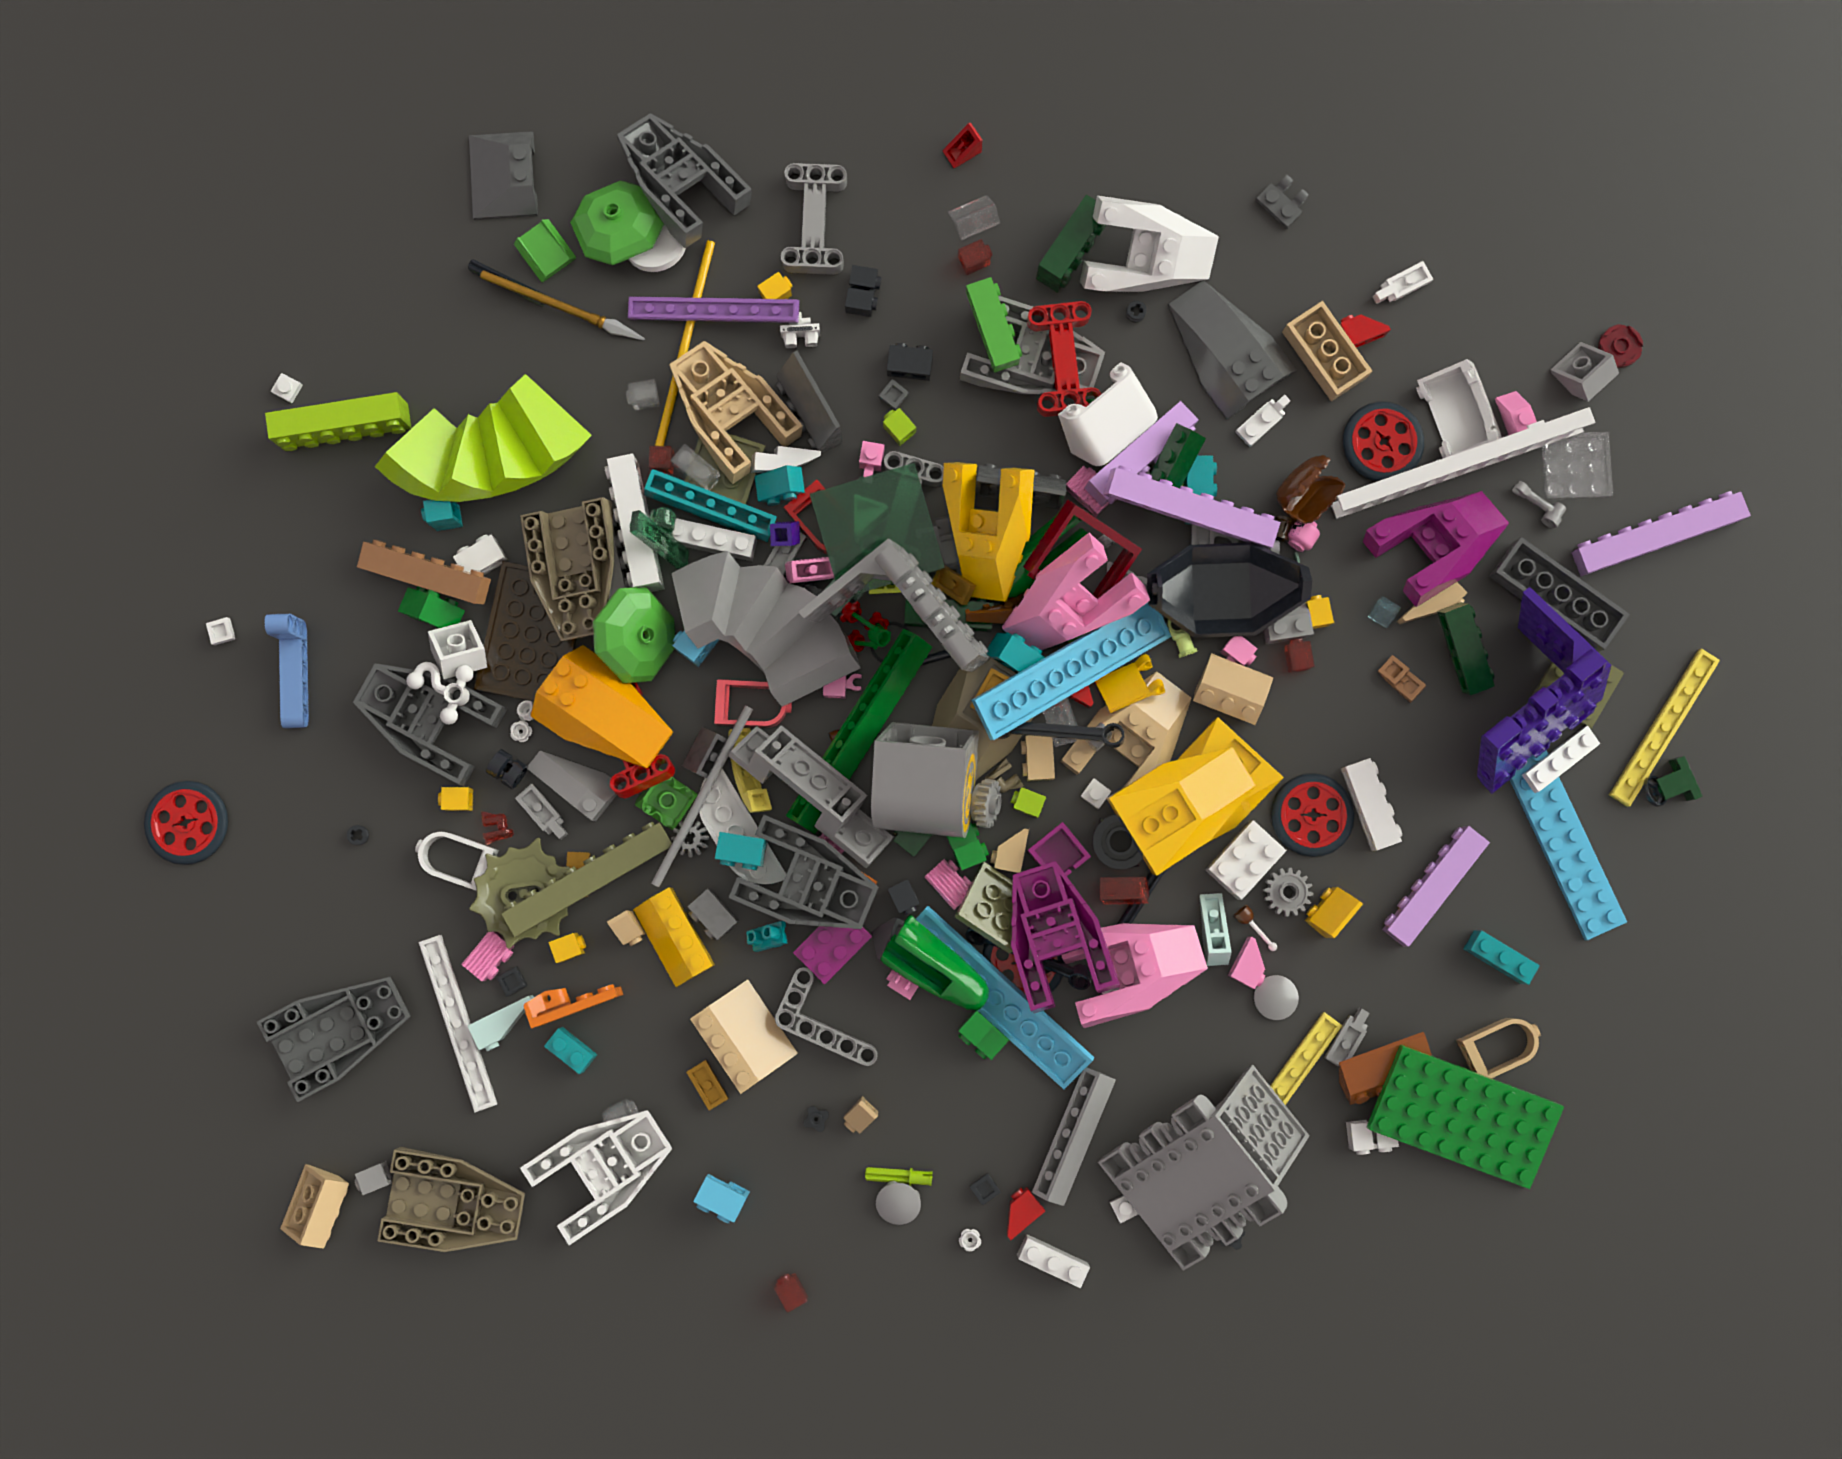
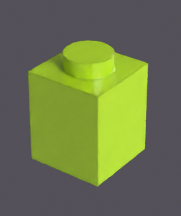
M900 408L896 411L891 410L883 418V428L899 446L916 433V426Z
M1021 787L1019 792H1014L1010 803L1014 804L1013 810L1038 818L1046 796Z

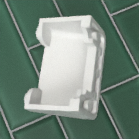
M1466 359L1417 380L1419 384L1416 387L1418 395L1421 399L1425 398L1429 403L1443 440L1442 446L1439 447L1443 458L1502 438L1478 372L1470 360Z
M1122 362L1110 372V377L1114 384L1087 407L1071 404L1058 414L1070 452L1094 466H1102L1108 463L1152 426L1158 418L1155 407L1134 372L1128 365Z

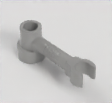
M1519 481L1512 489V492L1528 499L1543 509L1545 514L1541 519L1542 523L1549 528L1556 529L1562 521L1561 517L1566 511V507L1558 502L1551 505L1532 492L1524 482Z

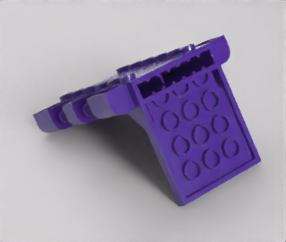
M1530 587L1522 594L1518 629L1564 674L1547 688L1542 687L1528 699V703L1511 717L1506 716L1481 736L1477 777L1491 794L1513 778L1516 769L1520 770L1527 764L1528 758L1532 755L1537 758L1549 749L1550 743L1559 739L1564 729L1567 727L1570 730L1574 729L1594 712L1597 707L1596 704L1603 699L1612 666Z

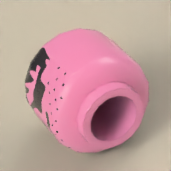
M1295 521L1287 536L1289 538L1288 544L1299 552L1311 550L1320 536V532L1316 528L1317 523L1313 521L1312 523L1301 524Z

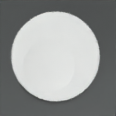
M664 225L653 249L628 260L635 267L643 271H663L675 265L683 256L686 248L670 234Z

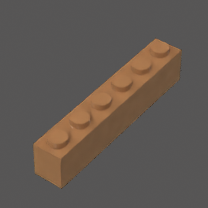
M373 539L372 543L363 542L357 565L358 568L474 604H485L491 579L483 577L484 572L473 569L467 572L464 571V566L451 563V566L444 565L445 561L442 559L431 557V560L424 558L425 554L414 551L408 554L405 553V548L392 545V548L385 547L386 542Z

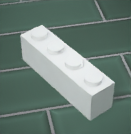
M669 517L665 533V540L669 544L715 554L728 551L733 558L751 562L753 561L757 539L754 535Z
M1371 758L1341 768L1371 851H1377L1402 842L1400 838L1402 831L1399 825L1395 824L1392 817L1394 816V810L1391 804L1386 801V789L1384 784L1378 780L1377 774L1379 772L1376 763L1372 762Z

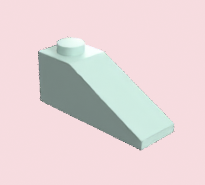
M1222 893L1200 894L1202 937L1206 965H1229L1231 947Z
M527 996L468 1025L478 1050L485 1048L486 1051H490L498 1047V1041L506 1037L524 1014V1004L533 999L534 996Z

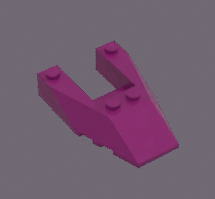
M1480 491L1419 506L1388 517L1366 530L1363 543L1377 558L1409 537L1415 540L1433 562L1430 566L1407 579L1403 592L1415 607H1418L1469 575L1491 545L1494 544L1506 529L1509 522L1486 495Z
M1054 861L1014 874L1011 947L1031 1012L1035 1014L1056 1007L1042 961L1082 948L1096 991L1101 993L1120 987L1098 918L1057 862Z

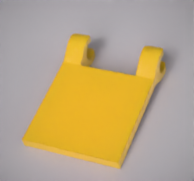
M1144 654L1134 663L1108 673L1095 681L1110 713L1149 696L1165 693L1164 684L1161 679H1156L1147 686L1139 672L1152 668L1149 655Z

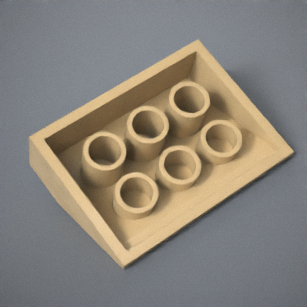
M746 980L690 1019L740 1094L798 1054L786 1034L777 1026L775 1018L749 980Z

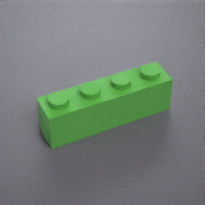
M990 277L966 285V295L994 373L1019 365L1020 357H1022L1019 344L1014 343L1013 337L1015 332L1012 324L1007 323L1006 316H1008L1005 304L1000 303L998 296H1001L998 284H994Z

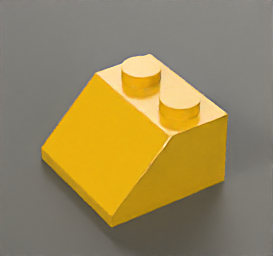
M1328 887L1320 896L1322 898L1321 902L1317 906L1314 904L1307 911L1306 915L1308 917L1305 921L1324 938H1335L1363 903L1339 887H1332L1331 889Z

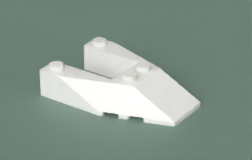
M1097 196L1093 213L1094 220L1099 224L1133 228L1126 267L1084 261L1080 283L1084 289L1144 292L1209 279L1219 236L1166 209L1162 205Z
M646 1110L578 1129L520 1169L533 1187L569 1162L572 1163L595 1200L557 1225L568 1245H571L626 1208L669 1154L672 1147L649 1111Z

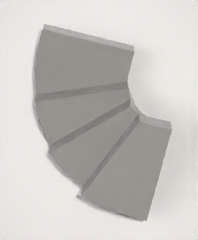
M725 551L705 557L671 573L684 630L695 646L699 649L717 639L730 643L765 673L769 690L782 707L861 668L851 642L830 614L820 623L804 619L798 611L817 596L805 588L789 584L777 567L761 565L740 567L731 554Z

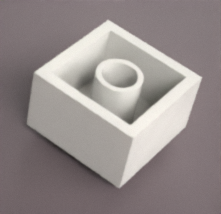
M471 620L428 631L431 652L443 679L456 676L457 668L462 665L470 666L473 671L487 668L485 649Z

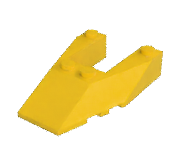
M944 463L943 489L962 577L976 585L971 597L1005 602L1008 599L1016 577L1014 574L1017 565L1021 563L1023 558L1021 554L1025 543L1030 538L1034 470L1021 468L1001 469L999 510L992 511L974 509L977 464Z

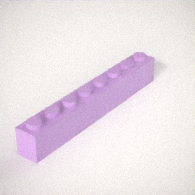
M1119 465L1118 468L1110 470L1103 495L1247 543L1252 542L1264 548H1273L1280 522L1275 521L1272 515L1262 513L1260 516L1254 514V510L1251 508L1241 507L1239 509L1233 507V502L1227 500L1218 502L1213 500L1214 496L1206 493L1197 495L1193 493L1191 488L1180 486L1179 489L1173 487V483L1160 479L1158 482L1152 480V476L1139 472V475L1131 473L1132 469Z
M1732 491L1719 495V499L1716 501H1712V498L1699 502L1698 507L1692 508L1691 505L1678 510V514L1673 516L1669 512L1659 516V520L1653 523L1649 519L1639 523L1638 528L1631 529V526L1618 530V535L1611 536L1609 533L1598 537V542L1591 544L1589 540L1578 544V549L1571 553L1580 576L1750 517L1751 515L1742 493L1732 494Z

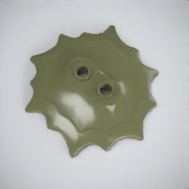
M536 838L525 848L516 849L509 847L501 857L487 853L485 855L487 868L484 874L474 878L476 898L469 907L470 911L481 915L485 920L487 931L499 932L503 935L508 949L519 940L524 938L536 940L545 932L559 936L560 921L568 916L567 908L517 937H514L501 913L505 912L503 907L513 901H516L517 904L524 901L523 896L531 892L532 889L536 888L541 891L545 889L543 884L553 878L557 881L564 878L563 873L569 870L570 867L558 866L554 856L546 855L541 848L540 838ZM510 892L517 893L515 900L509 899L508 895Z

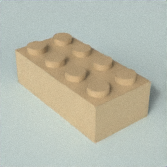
M1323 301L1289 322L1282 331L1331 402L1365 380L1372 372L1369 365Z

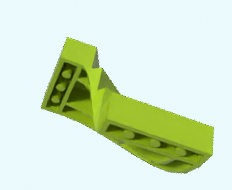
M525 374L508 389L497 403H489L478 418L468 414L457 428L435 408L432 409L383 455L375 468L392 483L410 494L434 501L453 502L485 499L518 490L556 471L591 437V434Z

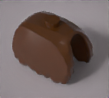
M1321 455L1306 460L1282 482L1277 490L1276 496L1281 508L1294 521L1307 524L1318 520L1321 517V513L1328 510L1337 499V496L1343 493L1346 485L1338 477L1319 476L1321 470L1325 469L1331 459L1329 457Z

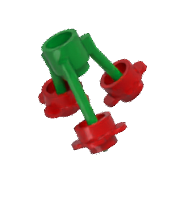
M858 601L855 603L848 602L842 609L840 621L845 622L847 620L850 623H855L858 620L864 624L866 630H869L868 638L870 642L865 641L864 637L855 629L847 636L855 652L862 651L864 646L877 649L878 646H886L891 638V632L887 630L889 621L886 618L883 619L879 612H874L869 621L861 617L860 603Z

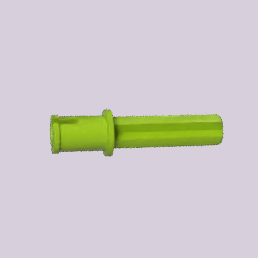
M872 1167L866 1168L865 1179L867 1181H896L897 1183L909 1184V1186L912 1184L932 1186L933 1171H914L913 1168H910V1170Z

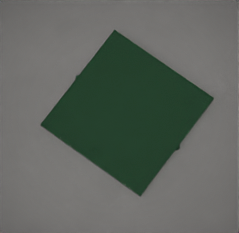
M915 463L868 477L860 476L858 480L810 493L835 581L888 538L903 547L908 554L911 553L919 562L917 566L922 572L925 570L929 573L945 568ZM873 579L856 594L895 584L889 580Z

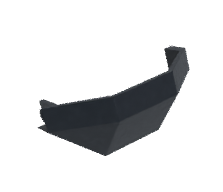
M1252 542L1189 545L1147 573L1149 606L1194 638L1255 636L1311 599L1312 577L1309 567Z

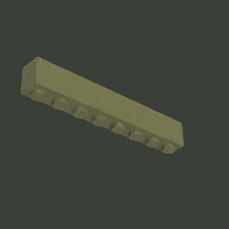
M654 822L642 827L643 832L637 836L634 833L622 839L624 843L618 847L614 844L602 850L604 855L597 859L595 855L583 861L585 866L578 870L575 866L563 873L564 878L558 881L553 878L543 884L545 889L538 893L535 889L523 896L525 900L519 904L513 901L503 907L505 912L501 913L514 937L519 936L669 849L672 843L660 822L656 825Z

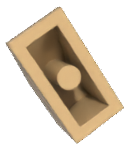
M1023 829L999 845L997 851H992L990 863L994 864V869L1013 873L1021 872L1029 829Z
M626 910L607 921L623 945L630 944V946H634L641 942V936L646 934L633 911Z
M862 1096L844 1115L846 1120L844 1125L851 1132L857 1131L860 1134L878 1117L879 1112Z

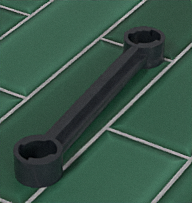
M1024 722L998 737V739H1005L1011 734L1103 741L1107 747L1117 748L1123 744L1125 734L1123 728L1116 723L1107 724L1104 728ZM1114 729H1118L1122 735L1120 740L1115 743L1107 741L1105 738L1110 731H1114Z
M970 927L967 928L965 936L970 943L974 945L988 943L1001 949L979 933H975ZM1053 958L1042 961L1045 969L1068 978V982L1073 988L1078 990L1089 988L1092 976L1088 966L1077 964L1072 967Z

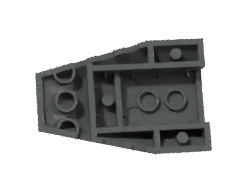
M1204 280L1168 304L1176 326L1183 337L1184 345L1191 356L1194 369L1198 373L1201 386L1227 420L1275 383L1282 382L1297 371L1269 333Z

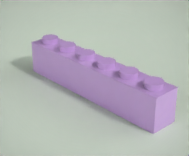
M1180 401L1092 477L1085 486L1086 491L1102 507L1107 502L1112 504L1117 499L1103 495L1111 469L1118 468L1121 465L1131 468V473L1139 475V472L1147 473L1151 469L1149 466L1153 462H1157L1175 424L1178 423L1195 431L1194 425L1198 419Z
M1470 826L1458 827L1451 836L1453 840L1450 844H1445L1438 852L1439 858L1436 862L1432 861L1424 870L1425 876L1415 881L1411 887L1413 890L1408 897L1404 896L1397 905L1399 909L1396 913H1391L1384 921L1386 926L1382 930L1403 947L1411 945L1490 843Z

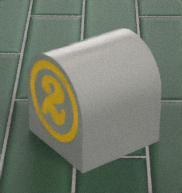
M892 722L875 740L871 796V815L874 828L965 838L971 822L970 804L976 785L979 731Z

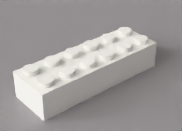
M634 454L607 459L608 466H605L607 479L612 484V487L609 488L611 500H614L617 506L613 511L616 522L621 526V530H618L619 540L626 550L622 551L624 563L627 564L630 572L626 573L628 584L632 588L647 587L650 592L663 590L665 588L646 496H644L639 463Z

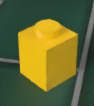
M779 272L757 286L758 292L763 299H788L792 296L791 288L793 286L786 276L782 277Z
M1316 595L1305 602L1310 611L1313 629L1327 627L1334 623L1329 597L1322 598L1321 595Z
M442 787L441 792L438 794V805L441 806V810L473 811V789L469 787Z
M572 933L549 942L556 963L585 954L584 948H586L583 936H579L578 933Z

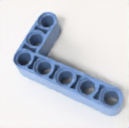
M292 614L266 615V633L279 639L281 725L283 728L307 727L309 714L306 623Z

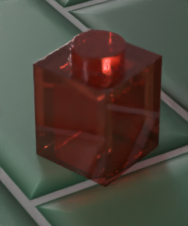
M982 239L958 249V259L966 275L990 265L992 252L988 244L984 245Z
M649 446L650 470L654 469L665 474H674V451L672 446Z
M1303 638L1290 640V644L1284 647L1289 673L1310 670L1315 667L1310 641L1303 642Z
M787 1273L777 1279L778 1283L774 1289L787 1313L808 1301V1295L796 1273L791 1276Z

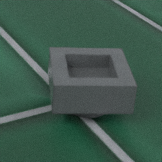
M892 379L879 394V398L896 411L907 398L909 392Z

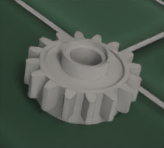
M982 780L974 788L971 797L970 813L972 819L977 821L976 825L979 827H993L994 821L997 820L996 815L1000 812L1002 800L999 791L1001 786H998L999 782L996 780Z
M1283 868L1278 869L1279 875L1271 873L1272 880H1266L1265 883L1268 884V888L1263 889L1267 893L1264 901H1270L1268 908L1272 909L1275 907V913L1280 914L1283 911L1284 916H1289L1290 911L1293 916L1298 915L1297 909L1304 912L1306 909L1303 905L1311 904L1307 897L1313 896L1312 892H1308V888L1312 887V884L1305 883L1308 877H1300L1301 871L1296 870L1293 873L1292 868H1287L1286 873ZM1286 886L1292 889V896L1290 898H1286L1283 894V889Z

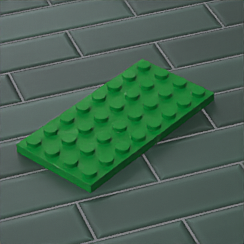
M1400 1044L1366 1128L1530 1189L1564 1106Z

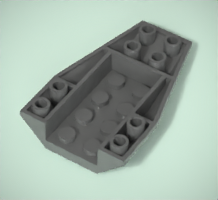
M387 977L297 1000L257 1021V1024L266 1042L272 1041L291 1079L287 1083L296 1101L300 1102L343 1078L407 1021L411 1015L392 978Z

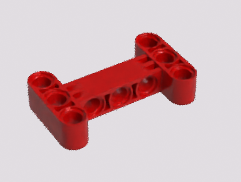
M1079 301L1035 306L1028 313L1027 325L1032 331L1049 330L1056 391L1043 393L1038 400L1037 410L1044 417L1058 416L1067 407L1064 403L1066 398H1071L1075 404L1087 407L1089 405L1085 399L1087 396L1098 398L1101 395V392L1096 388L1080 389L1073 328L1082 327L1088 323L1092 310L1086 302ZM1079 310L1084 311L1086 317L1079 318L1075 312ZM1055 313H1061L1064 315L1065 318L1063 320H1057L1054 318L1053 315ZM1039 315L1043 321L1036 323L1031 317ZM1049 400L1053 403V407L1046 409L1042 406V402Z
M636 682L631 683L642 696V690ZM662 754L657 755L648 768L622 760L626 770L612 776L610 787L618 797L629 798L670 779L675 773V766L666 755ZM668 764L665 770L658 771L660 765ZM647 773L645 779L638 780L640 774ZM626 782L625 788L618 790L619 784Z

